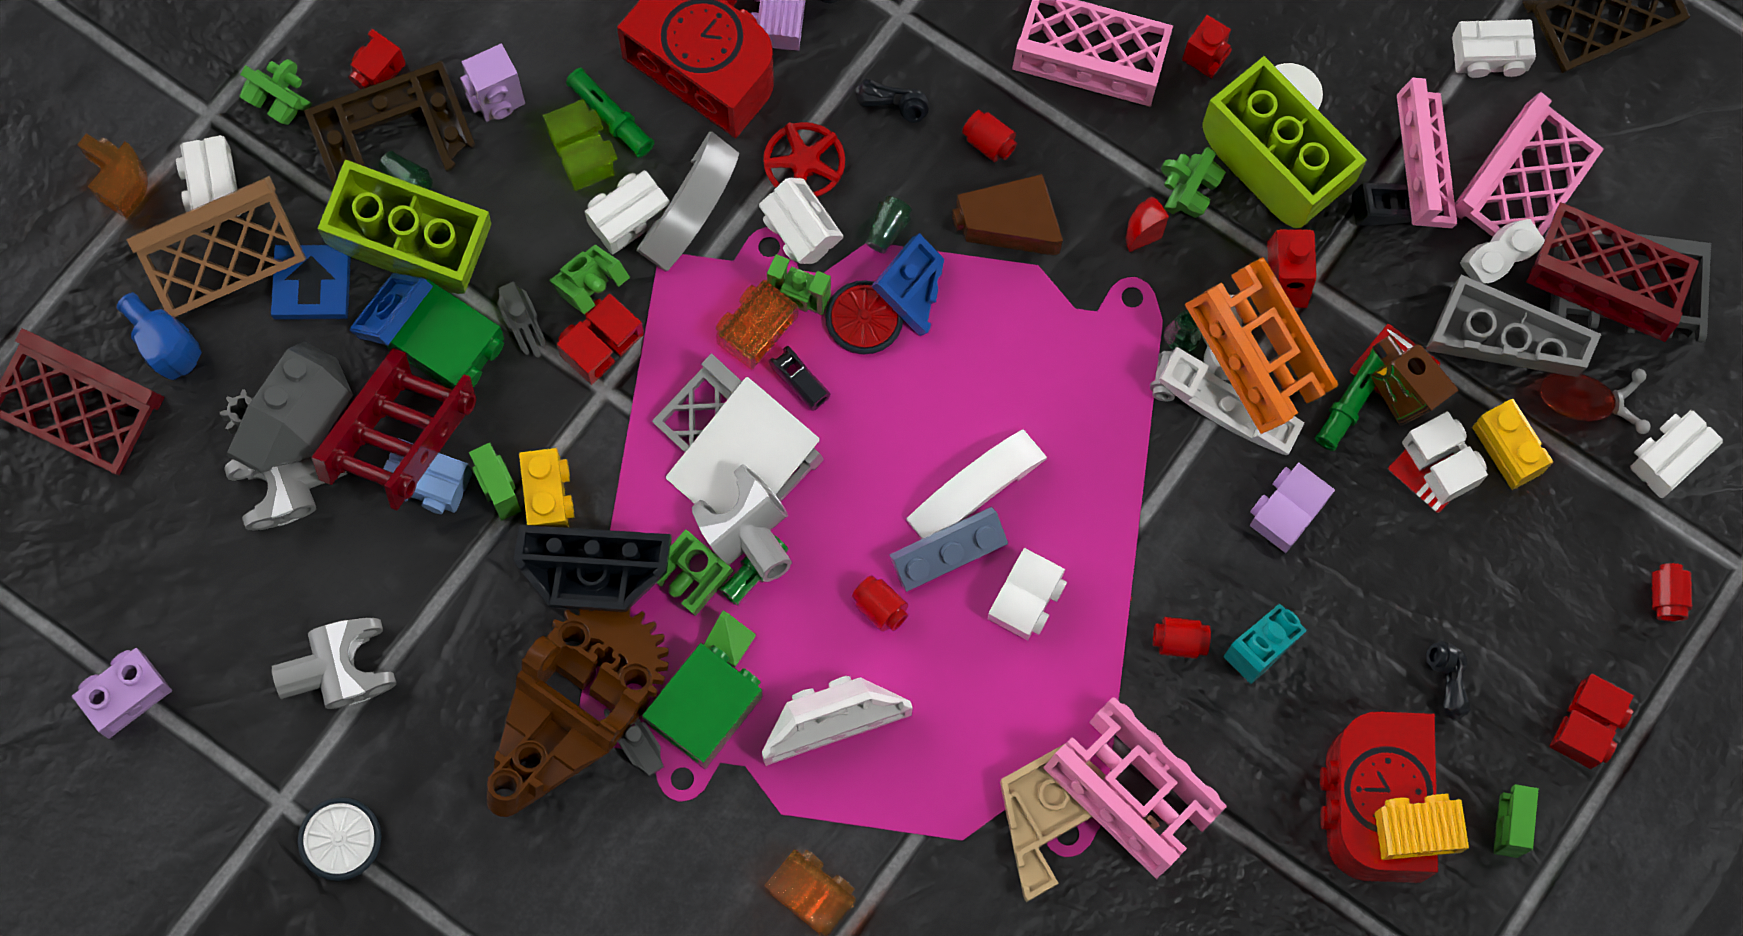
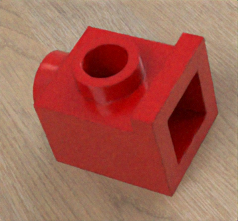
M1206 15L1188 40L1182 61L1212 79L1232 51L1231 45L1227 43L1231 29Z
M371 29L368 33L370 39L368 45L362 46L356 51L350 64L353 72L348 77L361 90L394 78L406 65L401 48L374 29Z

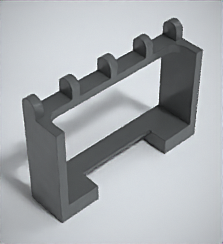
M1563 225L1567 235L1581 232L1578 226ZM1604 234L1595 235L1602 250L1615 247L1611 237ZM1637 234L1699 261L1691 282L1690 315L1681 316L1677 328L1689 329L1690 338H1695L1696 342L1704 343L1707 338L1711 243ZM1585 239L1572 242L1578 255L1593 253ZM1563 246L1554 248L1553 257L1564 262L1569 260ZM1640 249L1629 250L1631 254L1647 256ZM1672 263L1664 265V266L1679 267V266L1674 265V264H1672ZM1551 293L1550 312L1565 319L1566 314L1588 316V327L1594 329L1598 328L1600 318H1607ZM1625 325L1626 333H1635V329Z

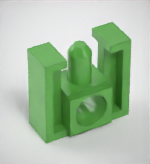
M594 245L586 252L582 251L560 269L561 272L549 281L561 298L585 314L595 306L590 295L594 292L601 293L605 290L606 283L608 282L605 274L613 279L618 287L627 281L630 276L619 260L597 245Z
M776 254L767 272L768 294L778 297L780 302L802 311L808 312L810 310L823 315L831 297V276L817 271L814 276L792 266L787 274V266L790 259Z
M487 443L470 451L469 454L475 465L472 467L487 501L492 500L501 521L521 512L522 510L513 491L516 489L501 456H496L491 444Z
M685 529L670 546L667 573L657 584L662 587L668 576L679 566L682 571L669 585L668 593L673 597H678L684 593L694 580L699 583L691 595L681 603L696 616L731 576L734 570ZM698 554L706 555L708 557L706 568L700 572L691 571L689 566L691 559Z
M1515 784L1511 787V793L1503 792L1499 795L1494 854L1518 858L1533 850L1539 788Z

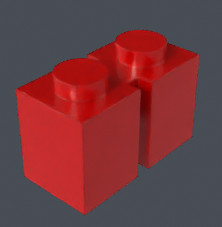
M610 293L603 300H595V306L585 313L586 319L583 322L580 321L576 326L574 324L569 325L558 338L557 347L560 357L591 385L615 363V360L610 356L613 351L621 357L644 335L642 322Z
M1591 673L1581 681L1567 709L1571 714L1569 717H1563L1549 747L1589 769H1593L1602 762L1607 763L1617 747V743L1612 741L1616 734V729L1623 730L1633 714V709L1629 708V705L1634 695Z

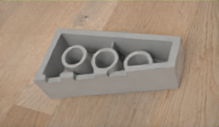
M1461 274L1452 288L1426 351L1578 377L1588 367L1601 334Z

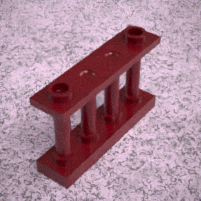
M392 348L311 457L319 481L332 485L341 473L345 471L383 485L390 508L398 511L405 499H409L414 494L418 481L462 419L473 411L476 404V395L471 377L464 374L454 389H449L412 375L406 352ZM409 389L444 403L434 417L393 401L401 391ZM389 416L424 431L414 444H410L376 431L374 427L381 418ZM367 443L404 458L395 471L390 472L356 459L353 456L361 445Z

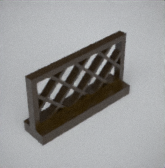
M1522 0L1527 13H1534L1562 74L1690 18L1682 0H1663L1671 3L1676 14L1675 17L1670 19L1654 14L1659 0H1652L1648 11L1631 5L1632 0H1626L1625 2L1622 0H1599L1594 15L1577 9L1580 0H1573L1571 6L1565 3L1572 0ZM1605 3L1622 9L1618 24L1600 18ZM1556 8L1568 13L1564 27L1561 28L1551 24L1546 11ZM1628 12L1645 18L1642 31L1635 32L1623 27ZM1574 16L1591 22L1586 38L1569 31ZM1651 22L1657 23L1656 25L1650 27ZM1597 25L1615 32L1611 44L1605 46L1592 40ZM1620 35L1626 36V38L1619 40ZM1566 38L1584 45L1579 58L1572 61L1568 60L1563 49ZM1589 48H1592V49L1595 50V51H1593V52L1588 53Z

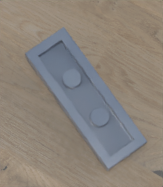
M990 507L889 555L901 586L907 592L1007 545L1008 541L997 512Z

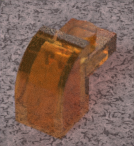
M86 133L77 145L89 161L102 169L88 187L99 202L125 219H128L146 194L148 187L147 171L134 149L126 141L118 149L107 139L101 137L98 141Z

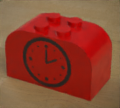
M640 0L617 26L622 59L735 139L772 94L774 71L770 37L757 23V20L751 13L744 9L737 10L729 4L728 0Z
M1369 712L1354 719L1333 740L1327 752L1326 767H1322L1320 771V788L1322 791H1326V806L1321 807L1320 824L1321 829L1327 830L1329 854L1335 865L1343 873L1358 880L1422 883L1438 873V855L1382 860L1375 812L1384 807L1385 801L1389 799L1409 798L1410 804L1425 803V797L1436 795L1435 714Z

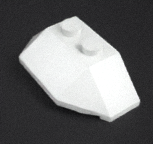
M850 676L835 679L828 684V689L816 693L813 688L792 695L793 700L786 703L762 751L765 766L912 716L913 707L911 702L861 677L851 680Z

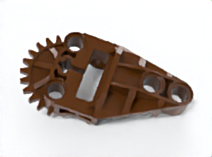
M631 608L627 612L578 609L579 615L577 616L567 609L564 611L566 621L562 622L555 619L552 623L554 629L548 636H541L532 644L522 659L521 671L516 676V689L506 718L499 751H496L494 770L487 781V805L493 814L499 817H508L518 813L608 754L624 736L628 728L643 714L651 697L657 695V689L652 684H664L665 677L658 672L668 671L669 665L668 662L660 660L668 656V648L657 647L664 642L665 636L664 634L651 635L655 631L657 624L653 621L643 625L645 612L641 611L634 617H631ZM577 641L580 645L569 646L566 642ZM597 666H599V672L596 676ZM556 671L584 690L596 676L590 687L589 695L612 712L605 719L598 721L545 682ZM634 683L641 685L643 688L633 690L628 688L627 685ZM525 761H533L538 766L525 768L521 764ZM500 789H509L513 791V794L504 797L496 792Z

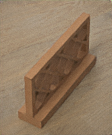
M270 176L127 239L132 252L137 253L164 310L168 314L176 317L307 259L274 191L276 189ZM270 202L276 215L272 229L251 222L256 207ZM249 211L246 219L237 216ZM230 219L244 225L237 244L217 237L222 222ZM279 223L285 234L276 231ZM215 226L212 234L203 231ZM249 227L269 234L263 254L242 246ZM195 234L210 240L203 259L183 252L189 236ZM274 236L288 241L295 256L284 261L268 256ZM181 240L178 249L169 246ZM215 242L235 249L229 268L208 261ZM160 249L175 254L176 256L169 274L155 269L148 254ZM240 251L260 259L256 273L247 276L234 271ZM181 257L201 264L195 283L174 276ZM265 261L274 264L268 268L263 269ZM206 266L226 274L222 288L214 291L200 285ZM231 276L240 279L236 282L229 284ZM159 277L167 279L165 286H163ZM172 281L192 288L188 303L174 308L168 296ZM197 291H200V292L206 294V295H204V296H201V297L195 299V296H196Z

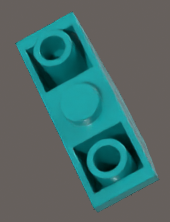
M1278 604L1236 639L1223 657L1252 684L1307 630L1300 624L1299 618L1292 611Z

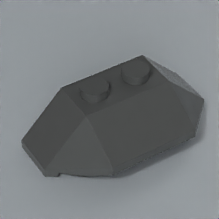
M305 341L288 348L248 405L228 449L227 456L259 473L270 471L272 467L287 465L313 456L353 399V393L338 359Z

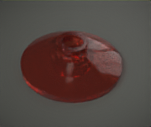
M1555 373L1546 377L1540 387V395L1543 401L1557 413L1571 419L1582 421L1602 420L1613 413L1616 405L1615 397L1608 387L1598 380L1582 374L1575 377Z

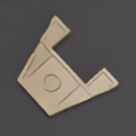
M1062 746L1000 780L1022 893L1026 903L1059 884L1039 847L1092 818L1043 769ZM1091 761L1086 763L1102 780L1105 778L1106 775ZM1146 815L1143 818L1153 830L1160 826L1151 815Z

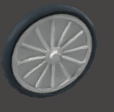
M351 798L329 799L313 808L303 820L298 835L300 856L309 870L319 877L335 881L351 879L363 873L376 859L382 837L380 825L374 813L363 803Z

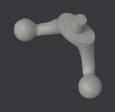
M1639 368L1632 372V382L1620 390H1614L1611 398L1607 397L1605 399V404L1611 405L1612 412L1615 415L1634 424L1638 433L1646 434L1650 431V423L1647 420H1640L1624 407V399L1646 379V372Z

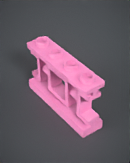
M1112 697L1089 722L1102 736L1087 751L1072 737L1052 756L1043 769L1146 870L1158 879L1187 849L1173 836L1174 832L1187 819L1203 832L1226 808V805L1220 800L1218 793L1213 788L1206 786L1191 771V768L1184 760L1177 758L1163 744L1161 738L1156 733L1149 731L1135 717L1133 711L1127 705L1120 703L1115 697ZM1114 735L1132 750L1124 759L1106 744ZM1094 755L1112 770L1103 780L1086 765ZM1130 764L1135 766L1159 790L1145 806L1116 780ZM1171 790L1188 805L1180 815L1163 799ZM1151 810L1169 826L1160 836L1143 820Z

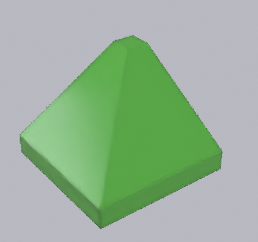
M723 610L704 646L708 649L712 645L718 647L729 656L730 661L728 663L736 667L755 639L756 634Z

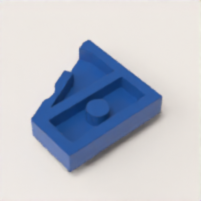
M920 233L908 241L871 287L919 336L927 334L931 328V323L928 322L931 304L935 303L939 289L937 281L942 275L945 259Z

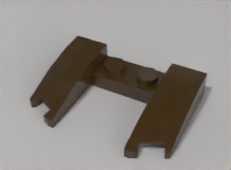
M443 61L304 110L333 187L336 184L345 160L365 166L354 134L420 110L424 114L446 172L451 171L456 166L452 159L466 145L470 148L475 146Z

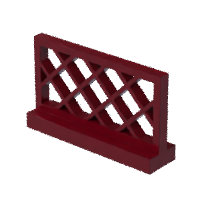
M1560 202L1545 236V242L1539 251L1534 266L1530 270L1526 283L1666 342L1679 325L1683 314L1681 309L1699 261ZM1562 217L1576 222L1581 232L1567 235L1560 223ZM1604 234L1611 237L1615 247L1602 250L1595 235ZM1585 239L1593 253L1579 257L1572 242ZM1563 246L1570 260L1564 262L1548 255L1549 250ZM1637 248L1644 251L1650 261L1637 265L1629 250ZM1620 253L1627 268L1614 272L1606 257ZM1597 260L1605 275L1599 277L1589 273L1583 264ZM1672 263L1686 269L1684 276L1672 280L1664 265ZM1654 268L1662 283L1649 287L1641 272ZM1632 275L1639 290L1634 292L1622 287L1618 279ZM1667 290L1673 301L1672 308L1657 302L1653 294Z
M21 328L15 339V342L20 344L0 380V406L7 394L18 391L23 409L12 413H7L0 409V418L97 466L120 475L153 409L158 410L165 397ZM26 356L37 360L41 375L23 381L20 368ZM46 365H48V366H50V367H52V368H54V369H56V370H53V371L48 372V371H47V368H46ZM63 374L69 375L73 391L55 397L50 379ZM78 380L87 384V386L80 388ZM43 382L48 400L31 406L25 388ZM94 390L102 391L106 407L88 413L83 394ZM111 396L120 400V402L113 404ZM76 397L81 415L63 422L58 403ZM129 405L140 410L132 425L120 428L115 410ZM51 406L56 424L44 429L38 428L33 412ZM108 413L114 431L95 437L90 419ZM26 415L28 423L19 419V417ZM83 422L89 440L76 445L70 444L65 428ZM58 431V432H59V435H60V438H58V437H56V436H54V435H52V434H50V433H53V432ZM116 438L120 450L112 464L102 459L98 444ZM91 447L93 454L83 449Z

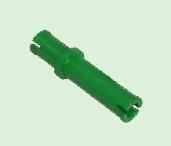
M583 68L575 69L567 77L566 85L609 126L610 134L614 138L619 137L638 158L645 156L653 148L654 140L635 123V117L630 112H624L593 81Z
M1373 348L1339 402H1334L1330 407V416L1320 432L1315 436L1316 442L1328 450L1335 451L1348 428L1357 423L1360 409L1376 386L1371 374L1384 364ZM1365 380V381H1366V384H1365V386L1361 389V388H1360V385H1361L1362 382Z

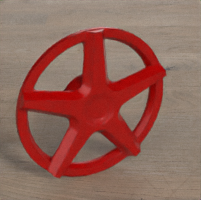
M810 122L788 123L769 140L764 152V169L769 181L775 188L780 183L774 177L772 168H791L794 172L793 178H801L805 182L807 177L814 173L831 180L824 188L813 192L818 197L834 188L841 179L845 168V153L837 135L829 129ZM811 130L824 135V137L813 145L806 146L797 131ZM787 135L792 149L791 154L770 158L776 143L783 136ZM832 144L835 146L839 157L837 171L820 160L821 154Z

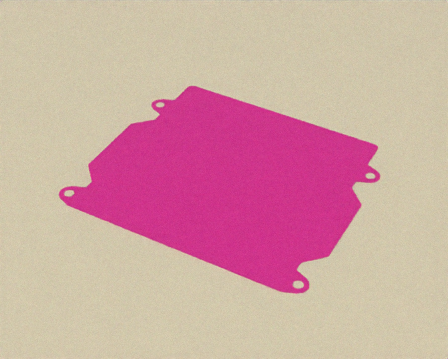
M768 227L758 229L749 236L734 261L682 254L666 272L657 266L610 530L671 534L672 545L686 529L715 553L701 533L694 518L692 506L695 504L666 479L667 474L685 452L652 422L703 368L701 364L711 353L741 381L749 377L818 436L820 440L814 449L824 458L823 462L815 470L811 469L781 501L788 516L771 530L789 549L786 554L791 559L792 564L784 575L770 582L762 583L758 581L740 601L738 606L730 602L718 590L695 616L681 603L691 595L699 583L694 580L684 593L678 597H673L668 593L669 585L682 571L677 566L664 581L665 584L662 587L656 583L631 607V617H634L641 611L645 612L643 625L653 621L656 622L657 627L651 635L664 634V642L657 647H665L669 650L668 656L660 659L669 663L668 671L658 672L665 677L664 684H652L657 689V695L651 697L646 710L700 643L704 645L723 610L756 634L755 639L737 666L732 667L739 672L744 668L755 675L761 681L758 687L762 689L763 697L706 769L648 726L661 746V760L664 768L656 772L659 786L669 798L678 802L688 801L696 798L706 788L720 763L745 766L781 815L963 841L1005 810L1000 785L1002 778L1062 746L1072 737L1087 751L1102 736L1089 723L1090 720L1112 697L1119 701L1154 402L1150 384L1155 381L1163 325V319L1154 291L1142 279L1127 277L1119 280L1111 287L1098 311L1076 309L1039 265L937 251L945 260L942 275L937 281L939 288L935 303L931 304L928 322L931 323L929 332L919 336L903 320L900 334L890 346L877 353L863 355L843 349L831 337L826 326L825 315L827 306L823 315L810 310L805 312L782 303L780 298L768 294L767 272L775 256H763L758 247L760 241L766 237L775 238L780 244V250L777 255L790 259L783 250L785 243L780 235L772 232ZM867 242L829 268L824 273L831 276V297L841 287L854 281L868 280L875 282L903 249V246ZM790 259L787 266V274L791 266L798 269L797 262ZM804 271L814 276L816 274V272ZM1130 287L1139 289L1143 294L1142 303L1137 307L1126 306L1122 301V293L1125 289ZM789 346L797 354L805 366L831 393L829 399L814 411L808 407L769 364L771 358L777 359L784 353L783 348ZM793 364L786 371L792 376L799 369ZM706 379L695 390V404L715 403V388ZM721 394V403H725L727 399ZM689 397L682 405H689ZM715 409L695 410V430H704L715 416ZM675 411L665 424L673 431H689V411ZM1024 429L1047 456V459L1019 481H1013L968 516L971 517L992 507L998 514L1008 544L906 592L901 586L889 554L921 540L920 536L906 521L907 517L964 468L1005 439ZM680 437L690 446L689 437ZM1024 548L1064 568L1065 571L1061 579L1067 581L1058 601L1055 602L1050 599L1044 612L1049 614V618L1041 633L1038 635L1032 632L1028 641L987 619L991 607ZM745 553L739 556L731 564H728L734 570V572L725 581V583L742 566L740 562L746 556ZM704 554L694 556L690 561V570L693 572L703 571L708 564V557ZM871 575L877 580L883 579L908 603V608L905 611L908 617L895 631H892L890 628L884 632L879 630L856 607V601L852 598V594L858 585ZM597 666L596 676L599 672V666ZM595 676L588 686L582 690L579 707L598 721L606 718L604 709L607 707L589 695L590 687L596 679ZM844 676H850L851 680L861 677L911 702L913 707L912 716L765 766L762 751L786 703L793 700L792 695L811 688L816 693L828 689V684L831 681ZM634 683L627 685L628 688L633 690L643 688L641 685ZM641 715L639 719L641 722H644L643 717ZM1114 736L1106 743L1112 750ZM617 742V744L613 747V748H620V749H622L621 746H620V744H619L618 742ZM1096 755L1089 760L1106 776L1110 773L1111 769ZM684 767L693 773L694 781L690 788L679 790L672 785L671 776L676 769ZM1092 817L1076 826L1079 831V838L1073 845H1063L1057 838L1046 844L1050 850L1060 856L1073 857L1079 855L1090 846L1101 824Z

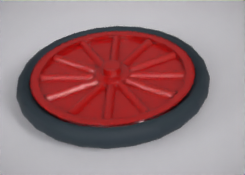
M854 281L844 285L831 297L827 305L825 318L829 334L838 345L852 353L874 354L886 349L897 339L903 326V319L871 287L874 281Z

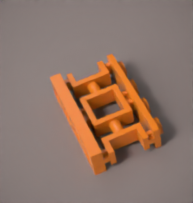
M1261 257L1231 275L1240 289L1239 293L1230 297L1221 282L1185 303V306L1260 434H1263L1285 424L1298 414L1289 398L1290 395L1299 390L1307 404L1336 388L1338 382L1267 261ZM1247 297H1251L1255 306L1260 312L1258 316L1256 315L1255 311L1250 305ZM1233 306L1235 307L1240 318L1242 319L1244 323L1243 326H1240L1235 315L1230 309ZM1259 325H1261L1278 354L1277 357L1269 362L1251 333ZM1288 361L1298 377L1296 380H1294L1285 362ZM1273 372L1282 387L1280 391L1277 389L1269 373Z

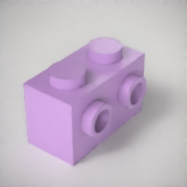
M502 43L462 61L465 75L460 77L466 91V98L473 112L481 111L486 122L492 119H503L509 116L514 109L525 105L518 74Z
M137 648L132 651L126 650L117 655L111 661V667L100 675L95 674L85 679L79 685V691L72 695L97 731L108 739L172 692V689L149 659Z

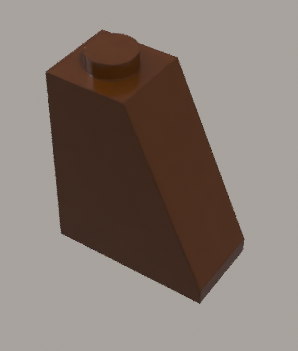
M1043 174L957 195L956 209H952V218L956 230L963 231L966 242L1047 255L1060 254L1063 239Z

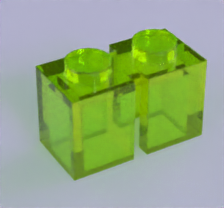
M584 99L543 115L546 130L559 158L562 157V165L574 191L615 175L612 162L617 160L614 148L610 140L603 142L600 133H598V131L603 129L598 113L595 109L589 111Z

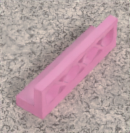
M1412 78L1397 94L1412 225L1453 228L1457 225L1441 93L1427 92L1426 79ZM1443 207L1444 216H1437Z

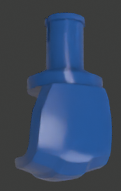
M133 292L126 294L118 301V311L123 313L134 325L131 339L137 345L140 355L152 370L165 378L174 380L182 375H187L195 368L202 352L199 343L189 333L190 330L183 323L168 314L166 310L159 309L151 312Z

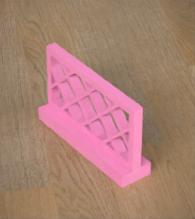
M1032 0L1021 37L1016 47L1012 70L1151 107L1173 25L1080 0ZM1039 3L1054 6L1058 14L1045 19L1038 10ZM1079 13L1085 14L1090 17L1093 23L1079 28L1072 16ZM1064 20L1072 32L1057 37L1050 26ZM1112 23L1122 24L1127 32L1113 37L1106 26ZM1043 30L1050 41L1043 44L1028 40L1029 35ZM1099 30L1106 41L1092 47L1085 35ZM1152 32L1163 35L1161 42L1148 47L1141 35ZM1077 39L1085 51L1076 53L1066 50L1063 45ZM1133 39L1141 51L1127 56L1119 44ZM1112 48L1119 60L1116 62L1102 60L1098 54ZM1147 58L1154 68L1153 73L1136 69L1132 63Z
M1540 92L1525 104L1455 202L1456 216L1460 219L1465 216L1492 237L1501 229L1500 227L1512 222L1531 219L1534 225L1535 223H1540L1537 229L1543 236L1551 224L1559 203L1566 204L1604 148L1549 107L1552 100ZM1545 119L1557 127L1559 139L1543 140L1541 125ZM1534 136L1535 141H1534V142H1530V140H1531L1532 137ZM1570 144H1579L1590 153L1585 161L1572 163L1569 149ZM1560 146L1564 164L1548 165L1545 147ZM1537 148L1540 166L1524 167L1522 151L1524 149ZM1515 163L1516 168L1510 169L1512 165ZM1565 170L1568 185L1564 189L1553 190L1550 171ZM1541 172L1545 191L1529 192L1526 174ZM1517 175L1521 193L1505 195L1502 179L1505 176ZM1496 189L1497 196H1491ZM1554 196H1559V198H1558L1557 201L1555 202V197H1554ZM1546 197L1549 212L1546 216L1534 217L1530 198ZM1522 199L1525 218L1510 219L1506 201ZM1498 202L1501 220L1491 221L1480 213L1485 203Z

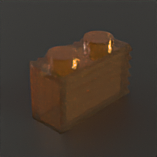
M764 279L757 287L750 285L739 300L741 306L734 314L727 312L716 325V330L718 331L716 333L717 344L750 370L755 368L760 360L764 358L765 354L769 352L770 348L774 346L789 326L798 318V305Z
M794 849L765 884V890L818 934L830 936L855 905L856 898L851 895L855 889L839 875L831 879L821 870L824 863L810 851L805 850L801 854L798 850Z

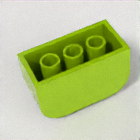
M1265 56L1210 100L1203 120L1205 137L1213 151L1216 152V155L1277 218L1293 228L1303 227L1357 181L1367 161Z
M345 160L318 226V231L327 245L345 255L393 273L429 279L450 293L465 294L490 230L491 220L489 212Z

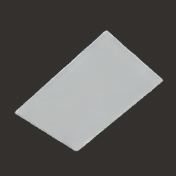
M746 377L667 474L666 479L694 504L699 500H703L717 515L725 514L733 509L739 498V488L736 483L738 479L734 474L738 467L742 464L747 466L776 495L820 439L755 382Z

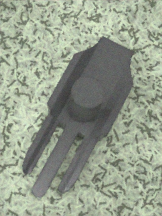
M514 281L499 287L500 296L497 304L508 328L513 331L522 352L528 355L529 350L520 333L523 330L535 357L539 358L541 353L529 327H533L543 348L546 347V341L537 322V313L527 292L519 288Z
M607 708L604 709V714L606 717L610 714V711ZM638 718L634 723L635 725L628 728L618 743L632 765L640 768L650 777L664 768L661 760V746L647 724L641 722Z

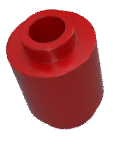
M977 110L962 129V134L967 137V142L993 162L1000 158L1006 160L1017 146V142L1014 141L1016 132L989 112L984 114L982 111Z
M1662 564L1659 566V570L1652 572V609L1656 611L1658 620H1687L1688 611L1692 610L1691 572L1683 570V565Z
M871 575L863 580L852 594V598L856 601V607L882 632L889 628L895 631L908 617V614L905 612L908 608V603L883 579L877 580Z
M1163 617L1161 624H1155L1153 646L1159 647L1160 655L1195 659L1198 658V655H1208L1211 639L1210 625H1202L1200 620Z

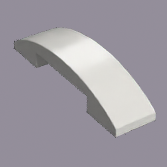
M1175 348L1159 378V381L1168 390L1190 407L1229 431L1280 454L1288 455L1305 422L1294 416L1285 424L1260 434L1233 386L1208 372L1209 366L1180 348Z
M1023 429L1005 439L964 468L907 517L906 521L920 538L924 539L964 520L1013 481H1019L1047 459V456Z

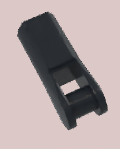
M789 346L783 348L784 353L777 359L771 358L769 364L808 407L814 411L829 399L831 393L805 366L797 354ZM794 364L799 370L790 376L786 370Z

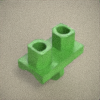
M286 59L280 65L273 61L268 64L267 71L274 74L272 78L260 70L255 71L245 65L240 75L247 80L239 97L255 107L261 108L268 94H272L276 99L267 114L278 122L289 125L299 110L304 111L312 105L310 101L287 88L291 85L298 89L302 84V79L296 76L297 64L290 59Z
M1207 147L1201 155L1193 154L1189 158L1187 155L1180 154L1177 161L1165 160L1161 167L1163 174L1168 177L1164 186L1173 190L1164 207L1165 210L1171 214L1183 211L1194 218L1205 213L1210 199L1197 191L1200 183L1212 190L1220 184L1226 173L1213 161L1216 152Z

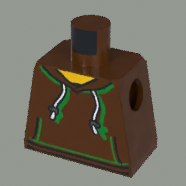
M1390 334L1372 347L1384 364L1371 374L1372 380L1400 426L1432 411L1459 391L1456 385L1421 345L1417 344L1403 352Z

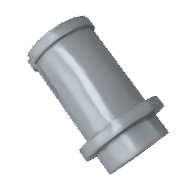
M1171 351L1159 353L1155 381L1150 384V390L1153 392L1152 396L1160 401H1172L1175 398V395L1159 381L1173 353Z

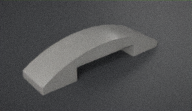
M712 131L709 132L691 160L694 165L661 219L653 222L636 251L664 272L668 271L694 239L718 202L735 168L739 152Z

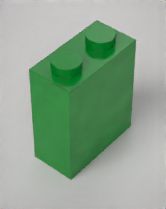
M427 279L433 285L432 289L387 347L390 351L392 348L406 352L408 363L449 389L453 390L464 374L471 377L474 387L482 375L480 370L489 359L491 361L494 360L504 346V336L501 327Z
M700 643L644 712L642 717L644 723L706 769L762 699L763 695L762 689L758 687L761 681L755 675L744 668L740 672L728 664L730 658L722 650L714 645L708 649Z

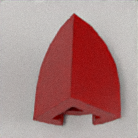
M1152 196L1140 203L1129 219L1125 239L1129 252L1162 239L1169 216L1161 203Z

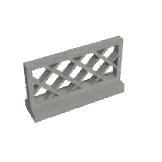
M712 353L701 364L703 368L652 421L684 452L695 441V436H699L703 431L695 430V410L715 409L716 415L725 404L721 403V394L728 400L742 382ZM706 379L715 388V403L695 404V390ZM689 397V405H682ZM675 411H689V431H673L665 422ZM680 437H689L690 446ZM813 448L799 465L800 468L777 492L776 496L780 502L811 469L815 470L823 462L824 458L816 449Z

